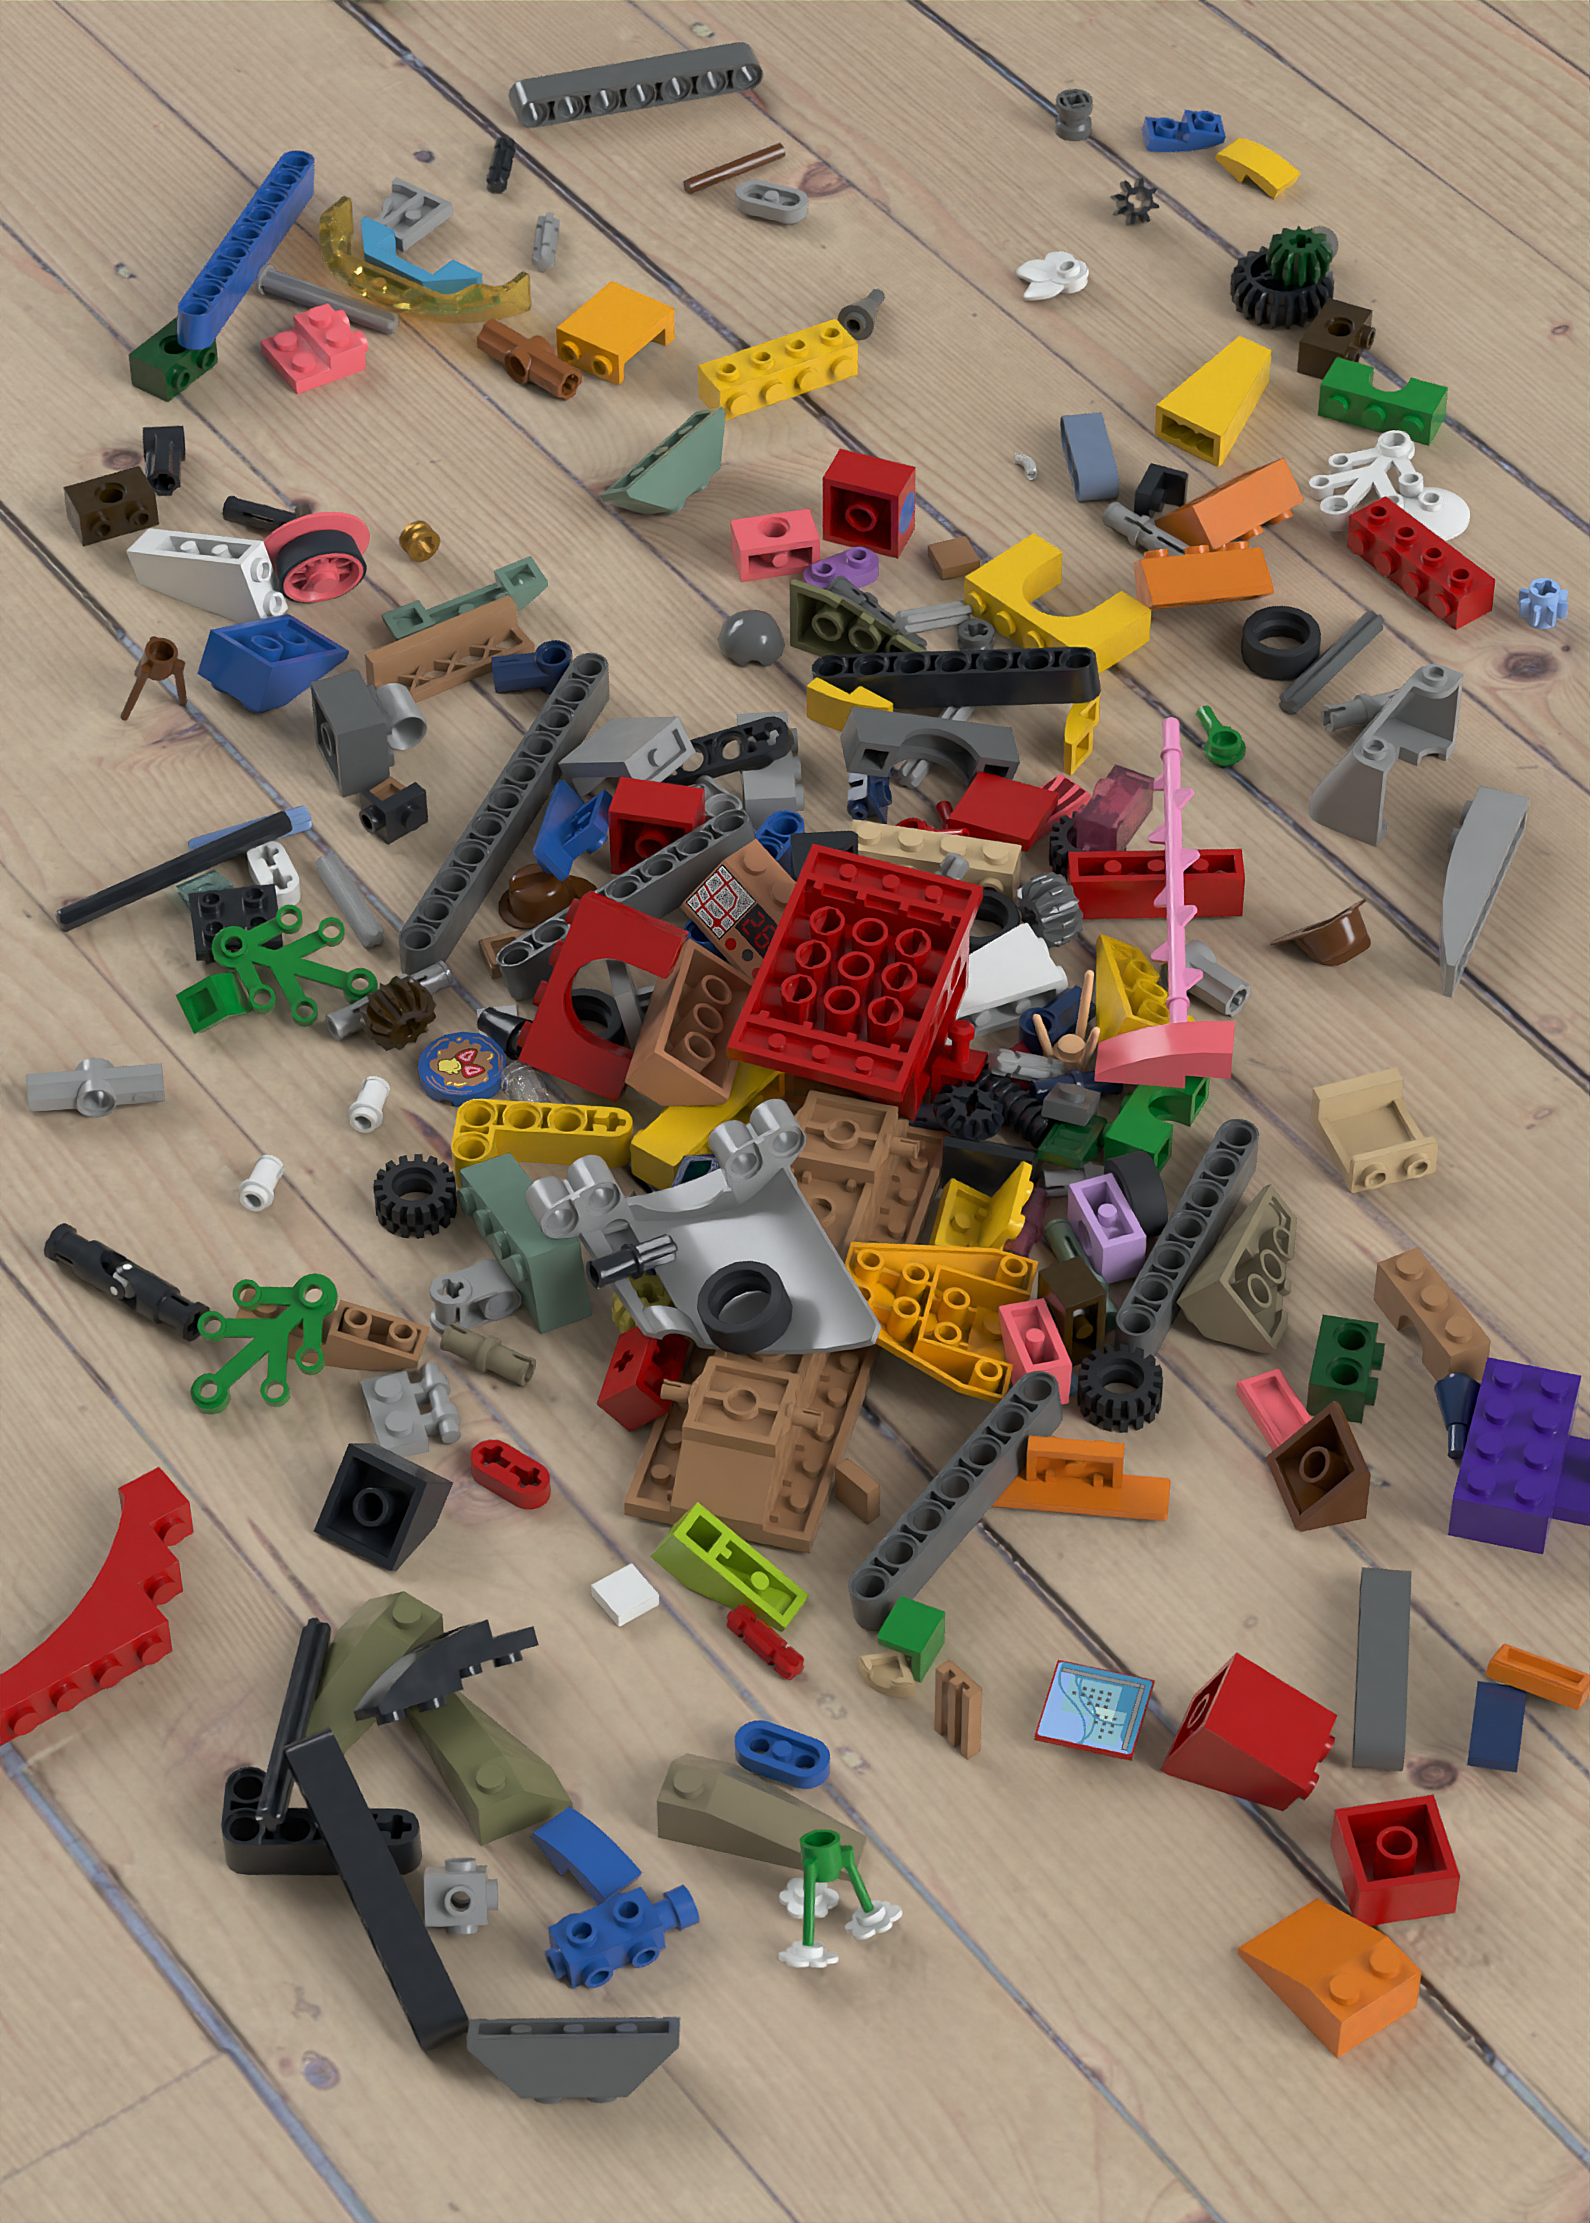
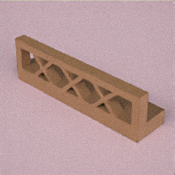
M507 595L366 653L367 685L372 684L375 690L390 683H399L403 686L411 687L408 691L415 703H418L492 672L491 657L535 652V644L518 627L517 604ZM510 638L517 644L509 649L495 647L496 644ZM469 655L482 657V660L473 664L460 662L462 658ZM433 670L447 672L446 675L437 679L424 677L426 673Z

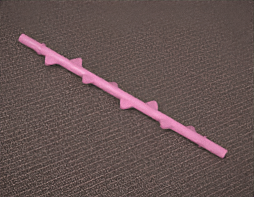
M1173 717L1166 718L1162 722L1163 749L1160 752V758L1163 761V772L1151 785L1154 792L1164 791L1165 823L1148 836L1151 844L1165 845L1166 887L1154 900V906L1157 908L1167 907V941L1151 953V960L1168 964L1169 997L1166 999V1007L1169 1010V1024L1187 1022V1009L1190 1006V1000L1187 997L1186 991L1203 978L1201 969L1186 968L1185 926L1197 913V907L1195 905H1184L1183 871L1198 860L1200 854L1198 850L1183 848L1182 808L1192 798L1194 791L1191 788H1181L1180 761L1183 758V751L1180 748L1179 721Z

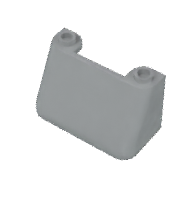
M1429 664L1419 668L1370 721L1312 791L1309 800V815L1313 821L1377 847L1387 832V822L1382 820L1386 778L1388 771L1393 767L1394 763L1401 759L1418 766L1422 756L1439 753L1438 759L1446 762L1455 751L1464 674L1440 664Z

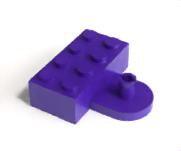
M1487 1357L1452 1498L1448 1535L1543 1555L1551 1519L1590 1526V1439L1571 1436L1577 1410L1581 1375Z

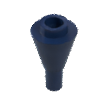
M1463 1373L1449 1374L1444 1379L1439 1380L1434 1386L1444 1425L1448 1431V1457L1454 1460H1461L1463 1458L1467 1442V1432L1470 1429L1481 1386L1476 1380Z

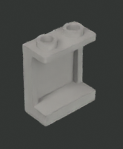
M678 716L612 718L563 758L558 765L568 785L579 797H584L607 777H628L662 782L696 752Z

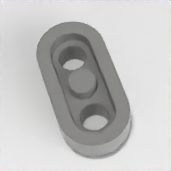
M747 180L736 187V207L747 215L763 217L787 225L796 224L808 215V196L799 189L762 180Z

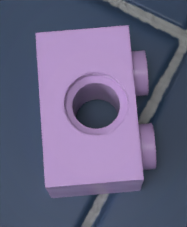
M1112 1173L1069 1184L1067 1220L1070 1222L1072 1230L1087 1254L1096 1274L1102 1276L1107 1284L1138 1276L1145 1264L1146 1235Z

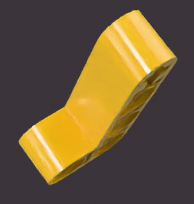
M493 1099L469 1100L463 1103L457 1111L451 1142L453 1173L456 1186L460 1189L462 1188L459 1170L510 1153L517 1162L572 1165L581 1157L597 1155L605 1161L608 1168L624 1166L631 1161L632 1117L627 1111L616 1107Z

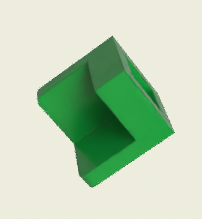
M235 972L209 975L176 994L194 1034L203 1033L230 1017L243 1016L252 1011Z
M900 1596L877 1634V1643L912 1657L911 1672L914 1681L920 1683L923 1681L945 1643V1612Z

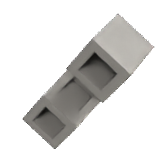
M787 711L737 714V726L770 716L781 718L788 725ZM790 728L794 735V744L786 756L740 770L743 784V809L749 814L754 831L759 830L767 818L775 812L784 810L793 812L804 811L803 785H795V782H801L800 756L792 757V753H798L797 728ZM776 730L770 732V739L767 740L769 745L776 744V737L779 735ZM753 736L749 737V740L751 741L754 747V751H756L757 748L755 747L754 743L757 741L754 739ZM737 741L738 756L743 750V742Z

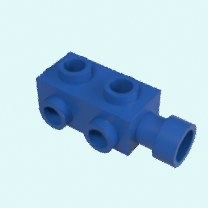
M684 1885L663 1893V1899L653 1904L650 1903L642 1887L627 1893L615 1894L598 1906L582 1913L569 1914L559 1920L557 1924L548 1927L550 1949L545 1950L548 1966L556 1979L566 1976L572 1989L582 1984H585L588 1988L600 1987L611 1979L613 1971L630 1963L634 1967L640 1968L654 1962L658 1958L660 1950L666 1948L664 1932L675 1927L681 1931L699 1923L698 1910L690 1892Z

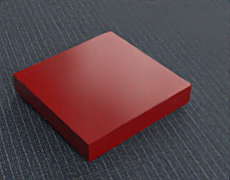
M979 771L949 816L948 829L966 828L971 837L1021 845V851L1028 852L1057 807L1059 793Z

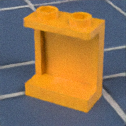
M610 281L556 327L557 357L615 385H620L624 381V364L652 340L667 346L675 339L674 307L619 283Z

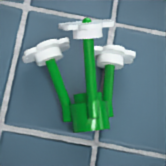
M828 1829L813 1830L800 1838L804 1875L803 1878L789 1880L787 1890L782 1891L779 1895V1901L787 1906V1913L791 1917L803 1919L802 1941L794 1942L793 1947L787 1948L786 1952H780L778 1959L785 1961L786 1965L791 1967L811 1966L817 1968L839 1961L838 1954L827 1952L823 1948L822 1943L814 1941V1919L825 1917L828 1909L838 1904L839 1895L835 1890L827 1888V1882L836 1880L842 1867H845L861 1905L852 1915V1921L845 1925L848 1934H853L856 1940L867 1939L876 1932L882 1933L892 1927V1922L899 1919L903 1914L901 1907L898 1905L891 1906L888 1901H871L855 1864L853 1846H841L840 1834L836 1831Z

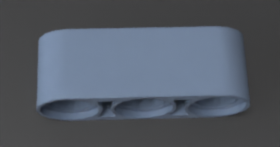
M1102 413L1061 416V442L1077 501L1118 498V471Z

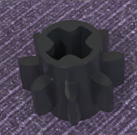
M1144 178L1136 179L1133 188L1127 180L1121 181L1120 187L1123 191L1120 194L1110 196L1112 200L1116 201L1118 208L1113 212V215L1122 214L1126 216V225L1128 226L1135 223L1136 216H1138L1142 223L1149 222L1150 217L1147 212L1160 206L1153 202V194L1157 189L1143 187ZM1136 195V200L1141 202L1139 208L1134 209V204L1129 202L1130 196Z

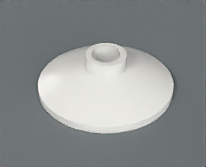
M1424 487L1423 492L1415 497H1406L1400 494L1404 498V510L1444 541L1462 534L1469 524L1470 511L1467 504L1462 498L1450 491L1435 487Z

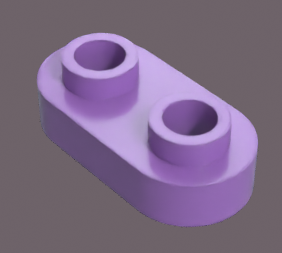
M853 547L809 565L804 571V582L827 590L830 582L842 575L860 589L877 580L879 576V558L869 549Z

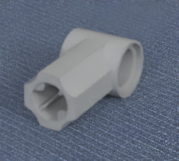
M1199 940L1190 941L1185 945L1186 968L1201 969L1203 978L1186 992L1197 996L1224 1015L1235 1016L1242 1010L1245 1001L1250 996L1251 985L1218 965L1214 953L1206 944ZM1162 963L1159 966L1160 978L1169 990L1168 964Z

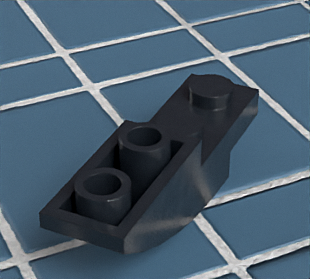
M487 1619L460 1626L420 1644L395 1662L366 1692L354 1710L356 1721L375 1717L379 1726L406 1718L404 1709L406 1707L417 1704L420 1713L447 1705L445 1695L464 1690L461 1679L483 1673L480 1663L492 1660L494 1668L523 1660L521 1650L539 1645L534 1626L493 1637Z

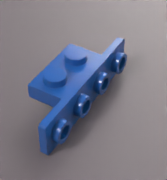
M563 779L555 784L533 848L535 860L547 874L553 873L562 882L569 876L573 861L585 851L588 854H592L605 843L608 838L606 835L609 827L608 810L613 799L606 789L585 803Z

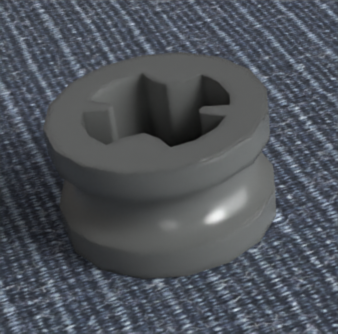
M970 619L962 622L958 627L959 639L957 644L959 650L993 649L995 633L993 625L982 619Z

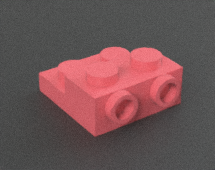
M328 303L294 315V329L280 332L277 335L260 341L263 356L297 395L366 369L365 352L368 351V343L365 335L361 330L353 332L350 329L346 313L342 309L334 311Z

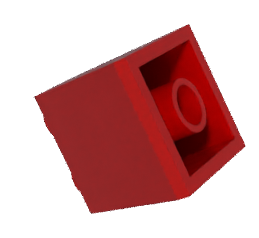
M1236 1652L1192 1697L1160 1770L1167 1775L1284 1812L1296 1799L1306 1800L1314 1790L1319 1780V1774L1314 1772L1317 1763H1321L1326 1758L1335 1742V1737L1330 1733L1338 1715Z

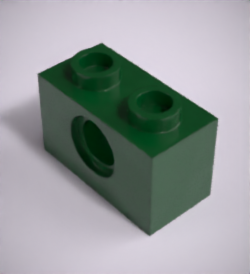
M178 316L129 354L132 386L166 402H169L187 389L189 385L218 363L216 338L209 347L199 350L187 349L178 343Z

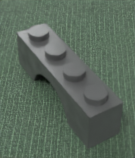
M852 707L840 736L848 773L888 777L890 770L895 764L908 759H923L948 768L968 788L979 771L1013 780L1020 764L1012 727Z

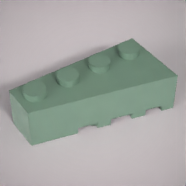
M507 1153L459 1170L462 1188L457 1190V1196L461 1209L466 1216L471 1215L480 1235L485 1239L495 1258L501 1263L520 1292L521 1301L540 1334L592 1316L580 1241L576 1236L565 1239H553L543 1234L525 1200L526 1191L533 1184V1181L513 1156Z

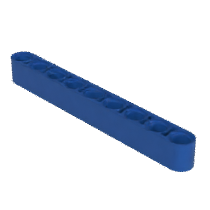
M295 150L286 152L280 157L178 304L177 341L182 347L193 350L209 347L256 280L260 269L267 264L313 196L315 166L313 155L305 151Z

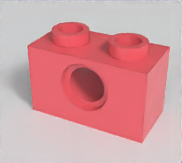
M810 509L730 520L731 553L741 582L804 573L809 565L820 561V537Z

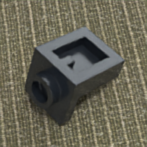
M1150 463L1135 491L1133 513L1140 517L1148 516L1152 519L1155 512H1162L1165 504L1177 507L1184 505L1187 499L1188 473Z

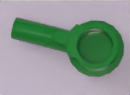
M1210 706L1200 707L1196 715L1208 735V741L1204 745L1205 757L1210 762L1222 767L1240 762L1246 754V745L1241 735L1237 731L1232 730L1230 726H1222Z

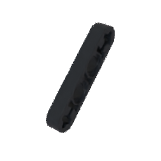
M770 716L691 739L690 742L695 752L703 754L701 766L694 771H686L683 769L682 764L676 769V775L671 773L662 783L690 786L695 784L696 780L704 775L713 779L780 759L791 751L794 744V735L781 718ZM776 730L779 734L776 737V744L769 745L767 740L770 739V732ZM753 736L754 739L757 741L754 743L755 747L757 748L756 751H754V747L751 741L749 740V737ZM729 742H743V750L738 757L734 759L723 757L724 747Z

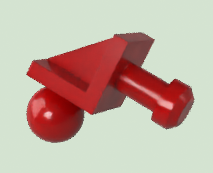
M955 1020L948 1025L947 1035L952 1040V1045L945 1044L932 1064L931 1081L927 1089L931 1088L930 1103L934 1102L936 1094L940 1092L944 1084L954 1086L959 1080H962L964 1083L967 1081L975 1082L988 1061V1052L970 1049V1041L975 1036V1027L967 1020Z

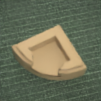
M890 1650L857 1656L858 1672L870 1687L880 1693L893 1697H915L916 1686L907 1655Z

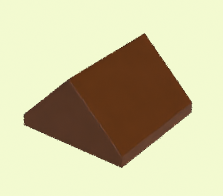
M1333 1401L1266 1457L1294 1527L1301 1532L1365 1519L1367 1515L1371 1474L1340 1403Z

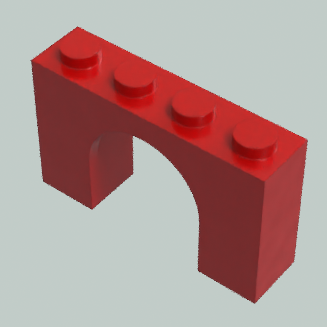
M590 890L582 896L581 900L574 898L569 907L565 923L571 926L565 941L558 939L550 955L548 964L555 967L549 982L542 980L534 996L532 1005L537 1006L538 1010L533 1023L526 1021L519 1034L516 1045L522 1047V1051L518 1061L617 1102L624 1096L628 1087L625 1079L634 1051L603 1039L584 1027L578 1019L572 1004L574 979L584 964L605 958L623 961L658 977L667 979L675 969L689 932Z

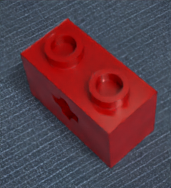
M638 1326L620 1334L596 1405L629 1432L668 1413L672 1400L661 1399L662 1384H664V1379L678 1382L690 1342L682 1335L676 1333L667 1334L662 1340L645 1336Z

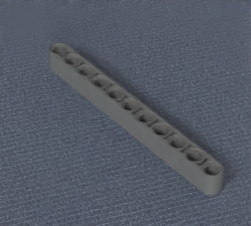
M584 653L572 660L400 931L398 939L402 974L411 976L439 960L445 963L554 789L555 784L563 773L558 763L582 744L610 697L609 665L604 656L597 653Z

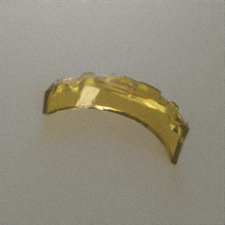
M343 196L321 215L318 243L321 257L329 271L352 291L392 311L434 322L478 323L487 322L491 319H504L531 310L530 274L521 271L511 281L501 286L474 284L457 293H438L351 256V241L354 234L351 198Z

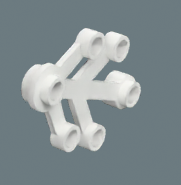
M1398 430L1388 431L1379 437L1375 448L1349 454L1338 453L1332 455L1328 460L1330 475H1317L1309 480L1310 496L1315 500H1322L1320 503L1321 521L1328 530L1343 531L1347 529L1349 515L1353 514V509L1373 487L1380 499L1386 496L1404 510V498L1396 493L1386 474L1391 466L1395 467L1400 476L1399 491L1403 496L1415 497L1423 492V476L1415 471L1410 462V459L1415 454V445L1407 433ZM1372 463L1370 466L1353 470V466ZM1352 485L1343 496H1333L1334 488Z

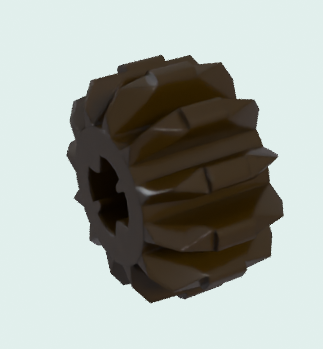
M410 975L402 979L395 976L386 985L380 983L379 989L375 993L367 995L369 1002L363 1004L359 1009L362 1014L360 1023L363 1026L364 1032L385 1051L391 1050L394 1047L402 1050L408 1042L416 1043L417 1037L421 1033H427L429 1031L427 1025L436 1018L434 1013L436 1004L433 1001V996L419 981H415Z

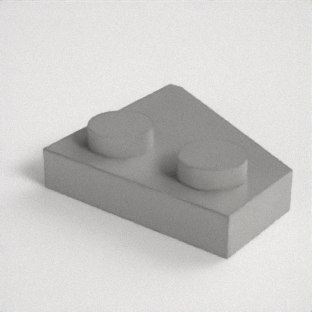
M395 178L391 184L390 198H385L382 205V213L378 215L376 222L395 231L396 249L405 252L453 216L452 203L404 180Z

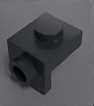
M416 782L383 801L368 789L360 793L361 811L359 812V818L363 827L369 833H375L388 845L428 822L426 790Z

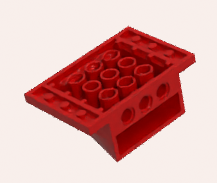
M812 844L726 1046L727 1058L849 1089L875 1103L898 1107L899 1115L915 1122L931 1081L932 1064L945 1046L948 1038V1025L955 1021L968 988L970 929L983 899V886Z

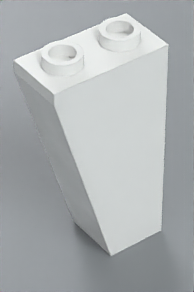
M149 528L126 551L139 585L241 624L280 616L288 609L285 598L279 590V582L263 541Z
M1028 923L1015 927L969 955L968 988L955 1020L963 1019L973 1024L975 1027L974 1038L1018 1025L1023 1012L1031 1008H1043L1068 988V981L1063 968L1055 966L1049 956L1046 942L1041 937L1037 938ZM947 1038L945 1044L952 1045V1040Z

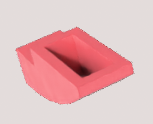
M1178 1022L1147 1027L1098 1043L1095 1081L1185 1088L1186 1076L1231 1079L1235 1022Z

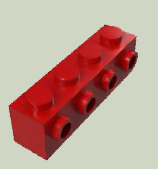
M1385 496L1349 515L1347 547L1453 629L1457 630L1492 611L1496 579Z
M1196 849L1200 854L1199 859L1183 871L1184 905H1195L1197 907V913L1193 917L1243 916L1245 872L1242 849ZM1165 850L1068 852L1067 885L1073 887V893L1079 899L1078 905L1083 913L1082 919L1167 918V907L1157 908L1154 906V900L1166 887Z

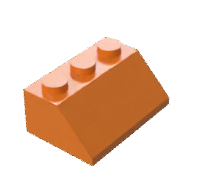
M1283 457L1242 473L1154 521L1155 526L1178 538L1190 547L1209 545V552L1225 551L1224 544L1231 543L1237 537H1240L1241 541H1246L1262 533L1261 524L1269 520L1273 526L1292 517L1294 514L1291 508L1305 500Z
M1249 541L1224 544L1225 551L1209 552V545L1184 548L1185 555L1169 556L1168 549L1144 552L1145 559L1134 562L1137 601L1151 610L1257 600L1273 594L1274 588L1262 548H1250Z

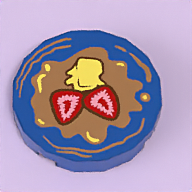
M471 1032L447 1034L432 1041L422 1051L418 1062V1075L422 1089L438 1102H441V1099L451 1101L452 1106H461L472 1099H490L501 1089V1083L504 1081V1078L506 1080L508 1073L503 1049L493 1039Z

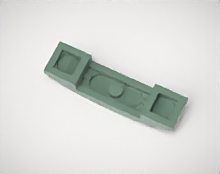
M530 556L494 570L496 583L425 610L420 600L381 614L382 620L394 639L398 641L507 595L517 604L518 612L548 587V581Z

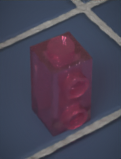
M1115 764L1105 779L1100 778L1098 780L1092 798L1087 805L1082 804L1076 812L1073 826L1075 829H1078L1077 848L1087 852L1124 851L1153 809L1154 777Z

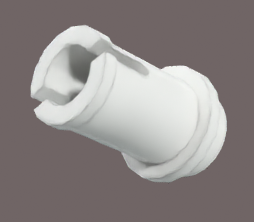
M369 1076L366 1080L362 1081L357 1101L352 1103L348 1110L350 1124L355 1130L369 1133L382 1124V1108L390 1092L389 1084L384 1079L377 1076Z
M272 1155L260 1156L250 1178L241 1183L238 1189L240 1202L248 1210L258 1212L269 1207L273 1202V1190L285 1171V1168H282L283 1163L278 1158Z

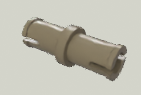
M452 1322L446 1328L441 1338V1350L449 1351L475 1363L476 1370L483 1373L492 1371L516 1382L522 1387L526 1386V1382H529L534 1374L536 1359L503 1346L501 1339L490 1335L486 1338L459 1326L456 1322Z

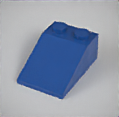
M290 614L211 629L197 674L211 682V686L215 690L230 694L240 700L242 706L247 710L263 713L266 710L283 707L309 688L310 682L319 680L347 659L349 651Z

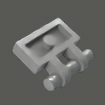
M435 1362L425 1363L421 1367L420 1371L423 1379L418 1383L410 1384L407 1371L360 1380L362 1396L379 1446L401 1457L429 1452L428 1437L441 1434L443 1442L448 1444L460 1439L461 1434L458 1426L461 1419L457 1407L450 1403L448 1397L451 1388L446 1375L440 1373L439 1366ZM431 1403L433 1409L431 1413L420 1415L418 1406Z

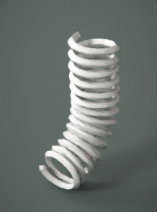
M1014 453L1015 464L1019 463V465L1021 464L1025 468L1026 478L1029 480L1035 479L1037 477V470L1034 460L1025 454L1022 455L1021 453L1019 455V453Z

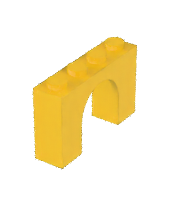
M1035 533L964 577V604L971 605L974 611L970 614L991 623L994 629L1001 635L1009 638L1022 648L1087 647L1096 653L1098 672L1101 674L1150 641L1151 609L1122 590L1094 609L1081 615L1070 617L1052 616L1033 608L1030 603L1062 583L1063 552Z

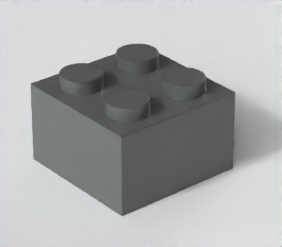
M359 670L310 682L316 746L342 797L362 793L367 789L371 790L390 778L389 767L395 765L392 748L389 742H387V736L392 735V726L387 711H380L378 708V698L372 684L366 685Z

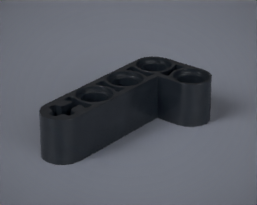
M244 1767L234 1771L228 1777L225 1784L221 1829L226 1864L232 1871L244 1875H339L308 1808H288L286 1820L280 1824L279 1830L269 1831L267 1827L258 1826L255 1820L266 1772L256 1767ZM369 1808L400 1874L407 1875L415 1871L422 1860L420 1826L417 1817L405 1809Z

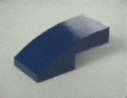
M1478 1681L1467 1760L1468 1766L1517 1773L1526 1691L1509 1685Z

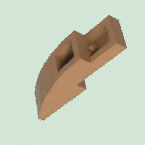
M246 1289L242 1301H251L255 1297L256 1291ZM340 1299L337 1311L334 1310L330 1315L323 1318L321 1350L325 1356V1366L371 1371L415 1368L418 1365L430 1327ZM259 1305L258 1308L252 1311H245L239 1308L236 1318L276 1319L288 1306ZM303 1321L289 1333L288 1358L295 1360L297 1350L303 1346ZM308 1353L304 1356L302 1362L316 1364L319 1356L315 1353Z

